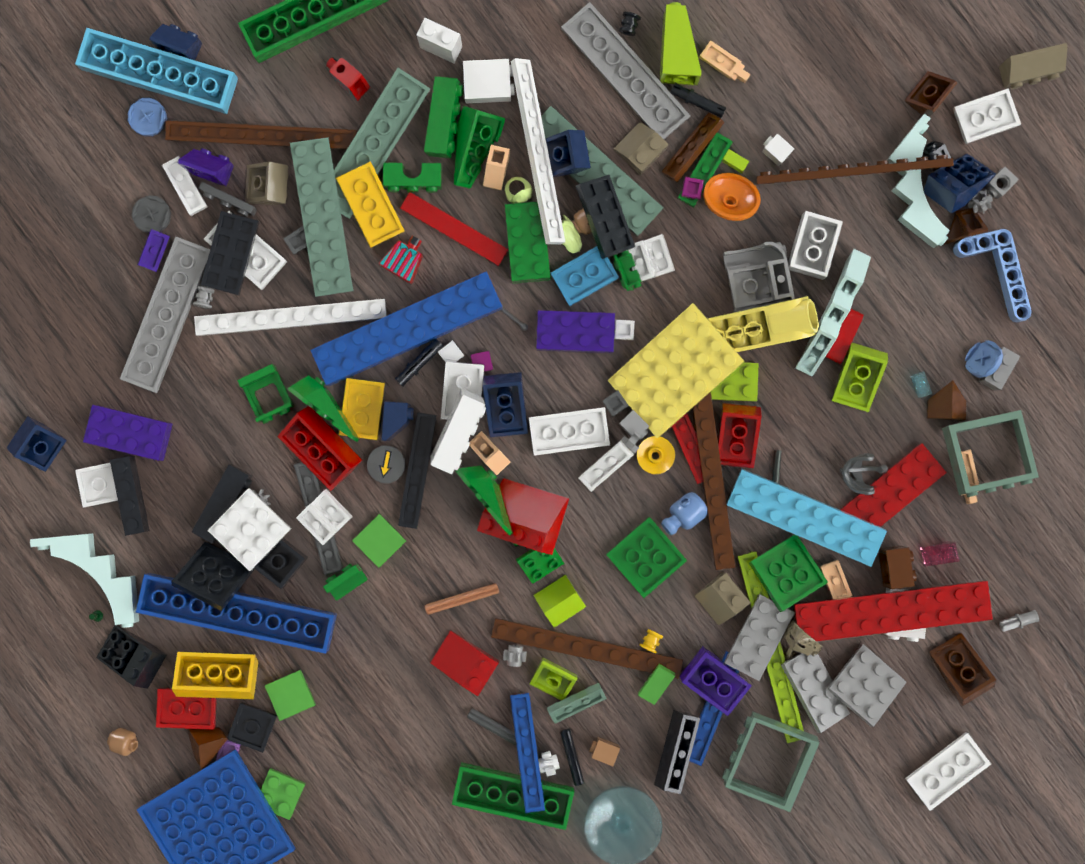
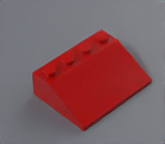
M503 478L499 487L512 534L509 536L488 512L487 508L482 513L477 531L552 555L569 498Z

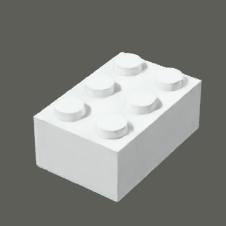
M805 211L801 216L788 261L789 270L818 279H825L829 272L843 221Z

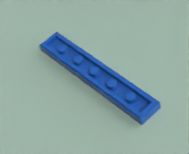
M725 651V654L722 659L723 662L725 661L729 653L728 651ZM729 666V667H730L731 669H733L737 674L739 673V670H737V669H735V668ZM707 700L699 716L700 722L689 760L700 766L703 764L723 713Z
M529 693L510 695L525 813L545 811Z

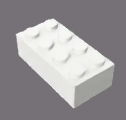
M463 388L461 389L430 456L432 466L450 474L453 473L454 469L458 470L462 461L461 454L462 452L466 453L469 447L470 435L474 436L477 430L478 417L482 418L485 413L486 407L483 397Z

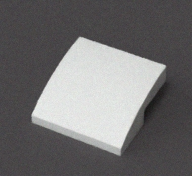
M663 234L634 243L635 247L628 250L629 253H632L636 266L632 267V270H638L642 281L675 271Z
M325 489L296 518L324 545L353 516Z

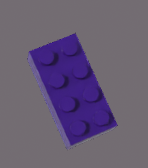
M538 310L536 351L613 354L615 313Z
M92 405L83 442L164 461L173 424Z

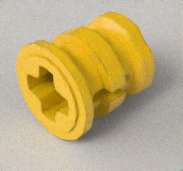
M648 629L647 636L643 638V644H639V646L652 653H657L655 648L659 646V640L663 636Z

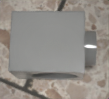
M1003 167L984 187L989 195L999 199L1019 179L1006 167ZM997 180L1003 183V189L997 186Z
M634 410L619 423L630 436L635 432L641 436L640 440L648 433L646 429L649 425Z

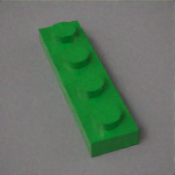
M718 132L713 137L690 178L704 180L702 193L706 183L712 178L733 141ZM681 191L677 199L694 208L698 200L681 197Z

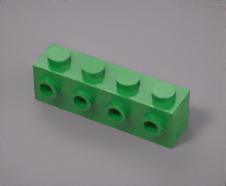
M435 76L424 152L430 157L451 158V154L455 151L454 134H457L458 131L456 120L457 115L461 111L459 100L463 95V85L457 78Z

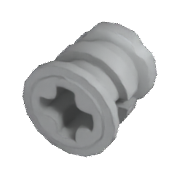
M198 286L197 290L199 292L195 296L197 301L193 302V305L211 309L212 306L209 304L213 300L211 295L215 290Z

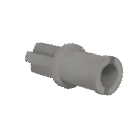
M1036 610L1020 615L1017 613L1014 617L1001 620L999 626L1003 632L1018 627L1021 629L1025 625L1039 622V616Z

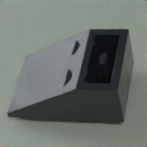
M114 625L96 658L132 686L148 689L167 655L151 643L119 625Z

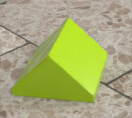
M566 574L533 595L554 628L586 607Z
M542 658L530 685L562 701L567 697L577 681V674Z

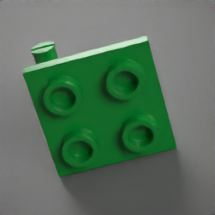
M555 548L552 555L531 549L516 559L532 584L565 564Z

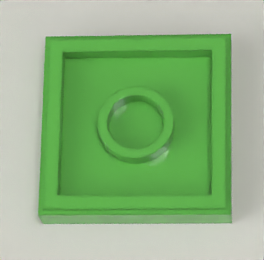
M379 514L352 541L380 568L407 540Z
M301 670L265 685L279 721L316 705Z

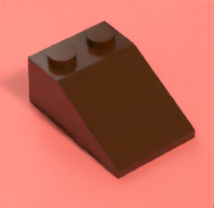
M962 633L929 652L948 687L962 706L995 687V677Z

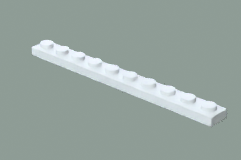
M515 58L511 61L545 243L563 244L565 243L564 231L530 60Z
M385 299L194 316L196 336L376 320L387 316Z

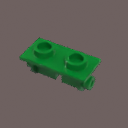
M627 250L621 253L622 256L613 255L615 258L614 266L617 271H620L622 277L620 281L623 288L627 291H633V286L635 289L642 286V280L637 269L630 271V268L636 266L632 253H629Z

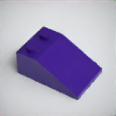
M203 148L200 151L193 149L178 159L177 163L191 175L225 187L234 167L229 161L230 158L223 155L213 156L211 155L212 152Z
M703 646L680 675L682 683L727 716H729L751 688V684Z

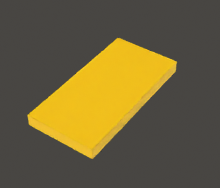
M371 161L336 178L370 248L405 231Z

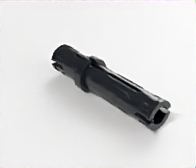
M675 82L670 92L671 94L685 100L687 104L691 103L722 118L727 107L694 92L695 90L692 88L689 90Z
M435 338L410 364L407 363V367L394 379L404 387L414 375L417 376L419 374L418 371L444 346Z

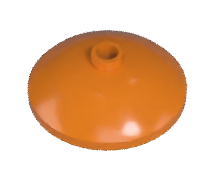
M722 173L713 176L706 183L703 192L708 208L717 216L727 220L741 221L748 219L757 212L760 206L761 198L756 186L747 178L734 173Z

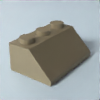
M1067 43L1010 56L999 66L1004 88L1011 87V89H1017L1025 83L1034 85L1040 83L1041 79L1048 78V81L1059 78L1060 74L1066 70Z

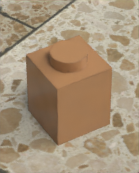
M598 737L596 741H592L589 752H592L591 758L614 766L620 746Z

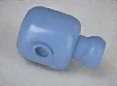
M689 492L672 504L670 507L672 516L663 519L661 525L669 535L675 534L679 527L686 530L691 529L707 516V506L696 493Z

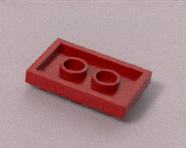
M158 688L156 727L214 730L216 725L217 698L176 697L172 688Z

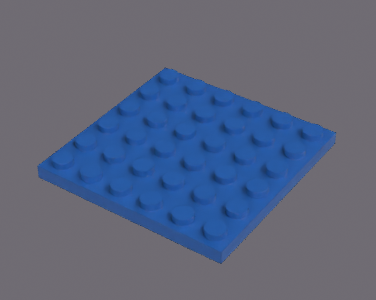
M236 749L137 809L169 864H273L296 849Z

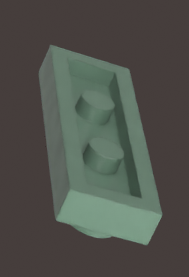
M597 683L560 702L554 703L547 707V710L556 724L607 698L600 684Z

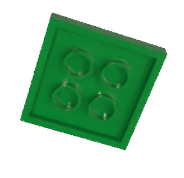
M650 517L606 554L643 598L687 561Z
M798 535L791 536L749 562V565L780 613L828 583Z

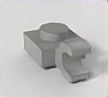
M635 432L630 439L624 436L621 441L635 454L639 449L635 444L641 436Z

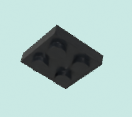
M241 702L230 729L228 740L263 753L277 715Z

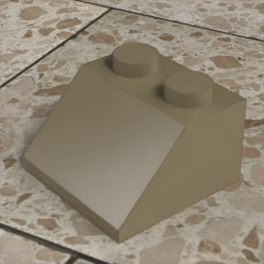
M639 122L613 150L641 176L667 149L669 144L656 131Z
M274 162L247 165L245 202L262 205L286 204L287 180L289 176L288 165Z
M724 571L694 595L718 625L737 615L750 604V601Z

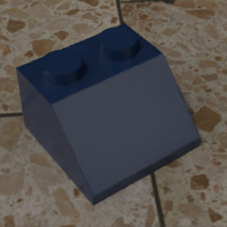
M162 24L150 36L149 40L157 49L192 60H196L202 45L197 34L191 31H187V33L180 31L181 28L173 24L169 26Z
M566 130L546 138L553 177L575 174L591 168L584 130Z
M384 401L382 441L392 440L410 424V420H413L414 408H411L409 403Z
M27 416L6 448L14 457L46 472L67 440L43 423Z

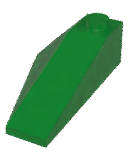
M463 106L458 122L454 185L466 188L472 187L482 169L481 165L484 159L488 158L490 146L494 142H498L506 118Z
M308 375L287 389L306 405L316 409L319 415L328 421L330 420L332 425L356 442L359 440L334 397L324 387L325 382L320 378L316 377L314 379Z
M482 465L458 468L455 472L510 536L512 529L500 487L495 481L497 478L490 469L486 471Z

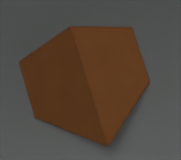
M973 207L955 211L950 231L947 234L948 239L944 245L988 232V228L977 212L974 213Z
M953 380L927 400V419L966 420V399Z
M215 727L214 730L187 729L194 758L200 768L204 769L228 738L219 727Z

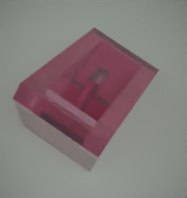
M952 541L920 548L925 567L960 561L956 543Z

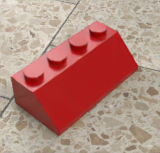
M310 406L299 411L277 436L330 491L341 483L362 461Z

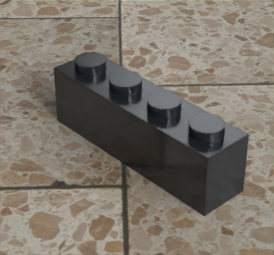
M135 456L110 460L125 536L150 531Z
M229 464L194 526L192 533L210 543H216L218 540L208 530L238 500L244 490L250 488L252 484L250 479L253 475Z
M673 710L654 785L663 791L681 794L700 722L699 717L690 713Z

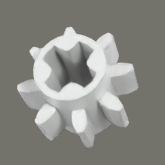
M551 751L542 753V758L538 759L540 772H546L547 777L556 775L555 770L560 769L557 755H551Z

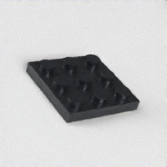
M204 542L171 583L173 587L222 611L253 573L254 568L249 571L233 555Z

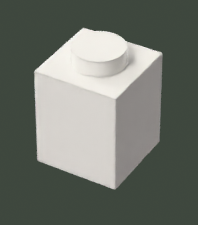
M776 134L774 138L770 136L764 142L765 148L762 152L777 166H780L794 148L779 134Z

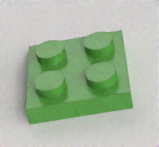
M270 768L262 785L261 792L276 815L290 820L306 783Z

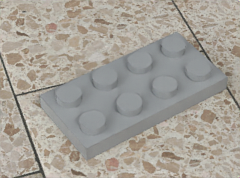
M759 594L724 663L760 681L795 612L786 609L780 613L772 600Z
M798 653L781 664L817 733H822L850 714L846 705L827 689L832 683V679L818 654L813 657L812 655L807 656L803 653Z

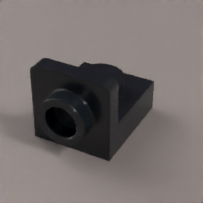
M932 141L923 150V155L927 156L928 160H936V156L948 155V158H951L946 145L941 142Z

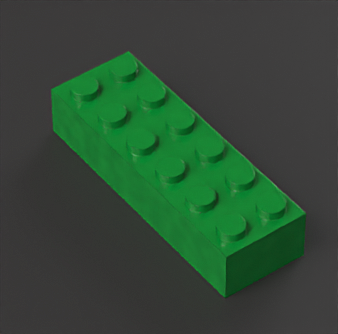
M461 762L452 805L566 830L574 796V787L541 780L545 811L525 813L520 775Z

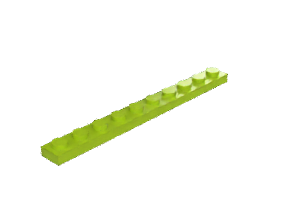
M756 551L737 556L751 609L759 594L769 599L767 591L749 565V562L758 557ZM779 642L766 668L780 721L804 731L792 685L781 666L786 661L781 642ZM784 733L786 743L801 740Z

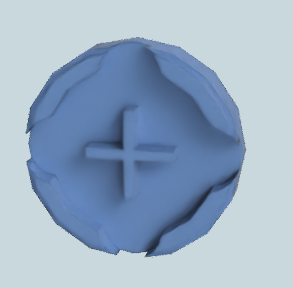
M141 98L130 106L128 122L137 134L154 136L159 134L165 127L167 113L157 100Z
M989 340L975 344L966 355V369L978 378L993 374L1002 363V349L995 342Z

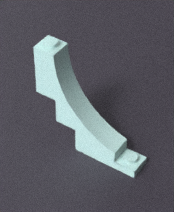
M924 114L887 159L889 164L896 163L897 159H908V162H915L916 158L922 157L927 141L922 134L929 127L927 123L931 119ZM921 170L899 171L898 173L903 177L893 188L892 192L909 206L899 217L898 221L932 248L938 245L942 246L948 239L946 235L950 230L935 216L927 202L921 181Z
M853 249L845 262L831 299L819 321L818 331L816 335L811 336L804 353L796 364V369L813 376L836 341L841 324L850 312L854 297L864 282L871 259L870 256L856 249Z
M93 533L30 539L31 547H37L38 550L50 549L51 556L76 564L97 581L109 600L115 625L121 624L122 628L133 627V623L139 622V613H136L138 604L136 577H116L114 554L95 556Z

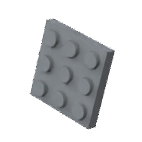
M861 644L827 689L870 727H874L907 682L864 644Z

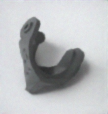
M864 453L849 459L844 467L840 468V473L843 475L846 485L852 491L871 495L875 493V489L873 486L864 483L862 471H877L881 474L887 472L888 467L886 465L862 466V461H872L874 459V454ZM849 472L853 475L855 480L852 479V477L849 475Z

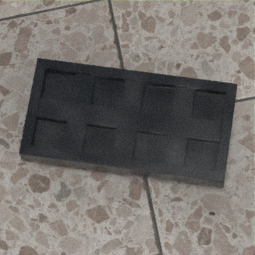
M610 175L576 185V190L601 258L604 259L634 248L635 244Z
M221 211L203 274L202 286L240 295L259 226L258 220Z

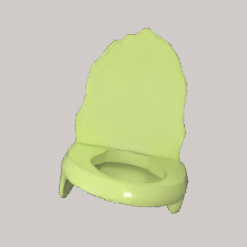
M513 177L507 181L505 194L509 202L513 204L525 203L532 197V186L525 178ZM515 180L521 181L525 189L515 195L511 194L509 185Z
M563 214V220H561L565 237L563 245L571 253L580 252L582 243L579 232L571 220Z

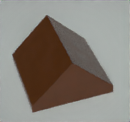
M927 71L905 99V102L922 116L926 114L930 117L956 86L957 81Z

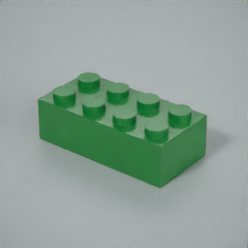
M538 202L505 204L512 284L549 281L548 248L545 243Z

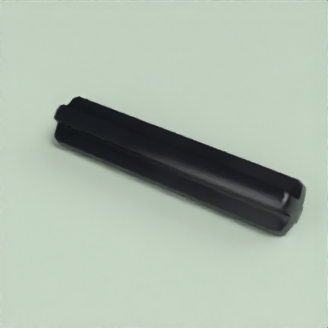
M564 729L560 731L574 785L579 786L584 784L583 775L570 729Z

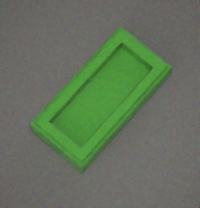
M658 664L638 692V696L655 705L674 679L675 673Z

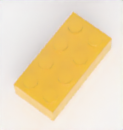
M177 652L172 690L176 697L254 699L258 660L253 654Z

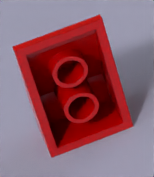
M722 404L718 437L721 465L754 468L762 417L761 407Z
M450 630L430 663L459 685L479 696L499 664V660Z

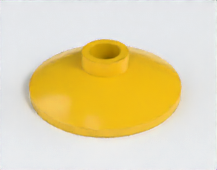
M649 437L642 441L637 450V461L640 467L650 474H662L668 471L675 460V450L672 444L663 437ZM658 453L659 458L653 459L652 454Z

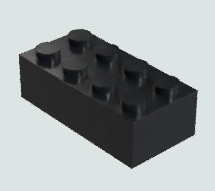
M282 538L254 568L278 588L282 589L308 557L285 538Z

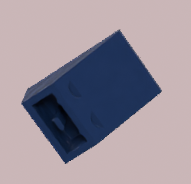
M969 154L954 160V166L942 167L929 174L926 181L924 194L950 213L964 207L996 175V173Z

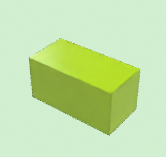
M730 149L722 160L723 163L741 174L749 163L747 159Z

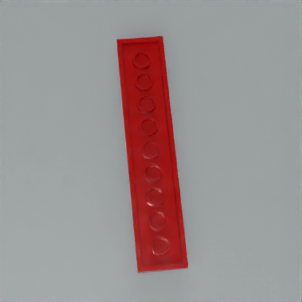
M988 581L794 604L796 624L815 641L993 620Z

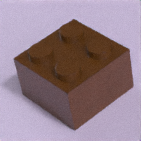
M905 546L879 548L878 555L883 587L898 589L915 586L914 581L917 580L915 570L912 569V562H914L912 550Z

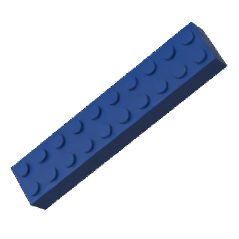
M486 271L310 351L325 384L332 386L346 378L426 344L435 338L437 339L503 309Z
M152 573L144 574L136 613L325 654L329 651L337 613L237 592L225 608L220 611L173 587L171 581L174 578Z

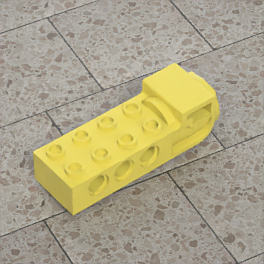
M808 296L707 318L736 352L816 335L819 327L815 304L811 299H808Z

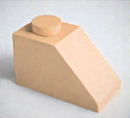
M482 431L470 441L469 446L496 475L510 463L509 459Z

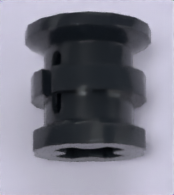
M623 12L624 19L621 21L622 27L619 28V32L627 36H635V29L638 27L637 21H640L641 17L632 12Z

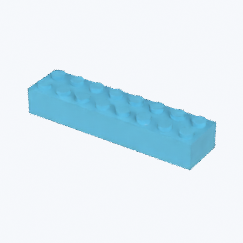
M86 28L75 63L83 71L224 114L228 113L238 81V77L234 72L90 28Z
M742 468L727 501V506L872 567L887 533L882 527Z

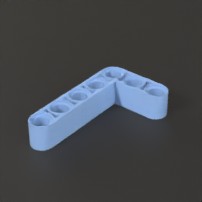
M1000 229L964 238L956 242L953 252L959 258L992 251L1009 318L1013 322L1027 320L1031 316V307L1011 232L1006 229ZM998 235L1004 237L1003 244L998 241ZM980 239L985 241V248H982L979 245ZM961 244L967 246L966 253L961 250ZM1003 253L1009 256L1008 262L1003 260ZM1008 271L1014 275L1012 281L1007 277ZM1013 290L1018 292V299L1013 298ZM1018 308L1023 311L1022 318L1017 315Z

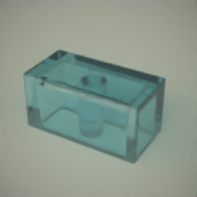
M924 371L910 376L918 398L932 394Z

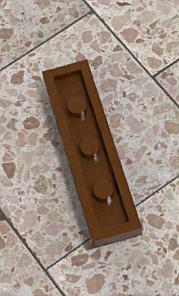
M708 112L662 170L664 176L678 182L719 131L724 121Z

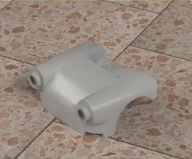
M765 242L758 246L723 253L734 312L794 299L786 257L787 251L785 245H782L781 242Z

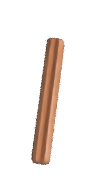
M494 583L426 604L425 610L428 615L498 594L499 588Z

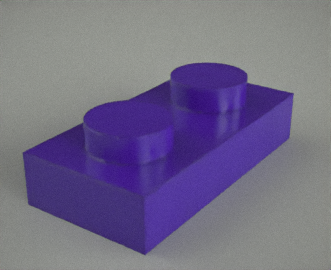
M150 229L137 265L157 272L170 236Z

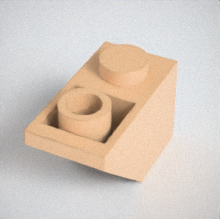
M494 145L490 146L483 187L502 191L510 149Z

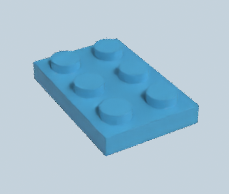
M597 246L550 273L569 307L619 279L608 257L601 258Z

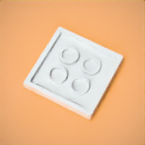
M248 488L210 527L208 532L251 571L292 528Z

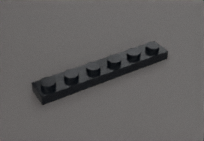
M417 413L398 526L418 529L437 415Z

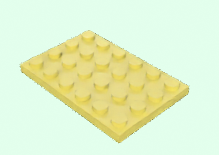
M692 303L609 378L608 382L616 391L620 392L632 410L649 425L648 428L656 438H659L745 361L698 307Z

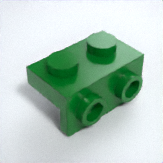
M349 564L342 569L343 573L337 577L334 574L326 580L327 584L323 588L327 593L330 592L336 601L368 580L358 564L354 566Z

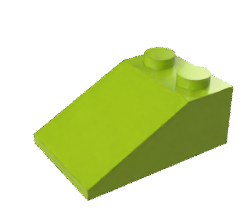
M852 342L845 356L832 401L869 412L888 363V353Z

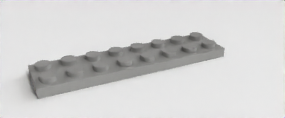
M590 2L561 26L562 31L646 126L656 131L664 140L690 118L689 113Z
M175 237L121 374V380L158 393L198 291L197 287L203 278L210 249Z

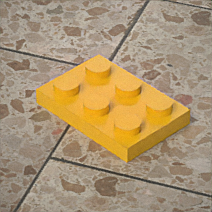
M346 378L342 412L358 438L378 440L385 383ZM339 430V435L347 436Z

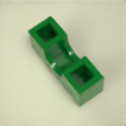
M383 163V187L388 189V192H399V189H407V192L415 193L419 189L426 190L429 193H436L437 190H442L441 163H422L420 175L416 178H408L404 175L403 163Z

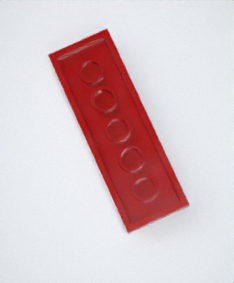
M920 443L888 469L887 472L870 484L875 489L874 494L865 495L859 493L839 510L881 527L947 472L924 444Z

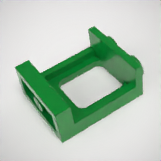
M274 364L237 380L253 409L256 422L266 424L274 420L273 416L278 414L280 416L286 415L291 412L290 408L295 407ZM275 384L284 405L264 414L255 393L261 388Z

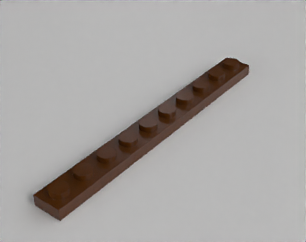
M166 121L165 140L290 147L292 142L329 138L330 149H348L358 131Z
M948 155L936 156V160H928V157H918L915 162H908V159H897L894 164H889L888 160L877 161V165L869 166V162L857 163V167L849 168V164L838 165V169H830V166L818 167V171H810V168H801L798 173H791V170H780V174L772 175V171L760 172V176H757L756 179L757 185L942 168L951 167L954 164L953 158H948Z
M710 392L693 407L705 500L708 509L715 570L735 568Z
M495 618L491 636L496 639L652 673L657 665L661 664L675 673L674 678L679 679L683 659L498 618Z

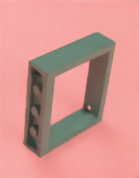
M1021 410L942 428L959 495L966 494L967 497L978 495V491L982 490L986 494L997 491L996 487L1000 486L1003 487V490L1015 487L1014 483L1018 482L1022 486L1033 483L1032 479L1039 477ZM1012 421L1026 474L970 486L956 433Z
M752 711L751 716H747L745 720L744 733H740L737 739V750L731 753L729 769L726 768L722 776L726 788L790 812L820 742L815 735ZM756 722L806 741V745L783 797L733 778Z

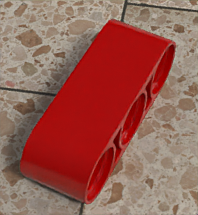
M850 309V312L841 324L836 341L825 356L826 358L839 364L842 363L864 314Z

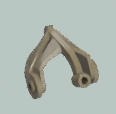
M794 620L788 624L784 633L790 647L785 654L788 660L794 657V651L807 656L812 655L813 657L819 654L823 647L820 643L804 632ZM798 643L804 645L805 648H802L801 646H799Z

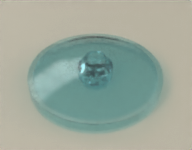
M628 786L614 787L599 794L590 804L585 816V834L591 849L602 860L611 864H636L650 856L659 844L662 835V818L655 802L643 791Z

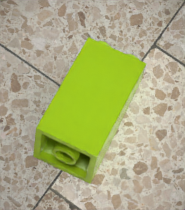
M672 2L670 5L666 4L663 15L660 82L662 84H675L676 82L679 85H698L701 77V68L686 5H681L678 2Z

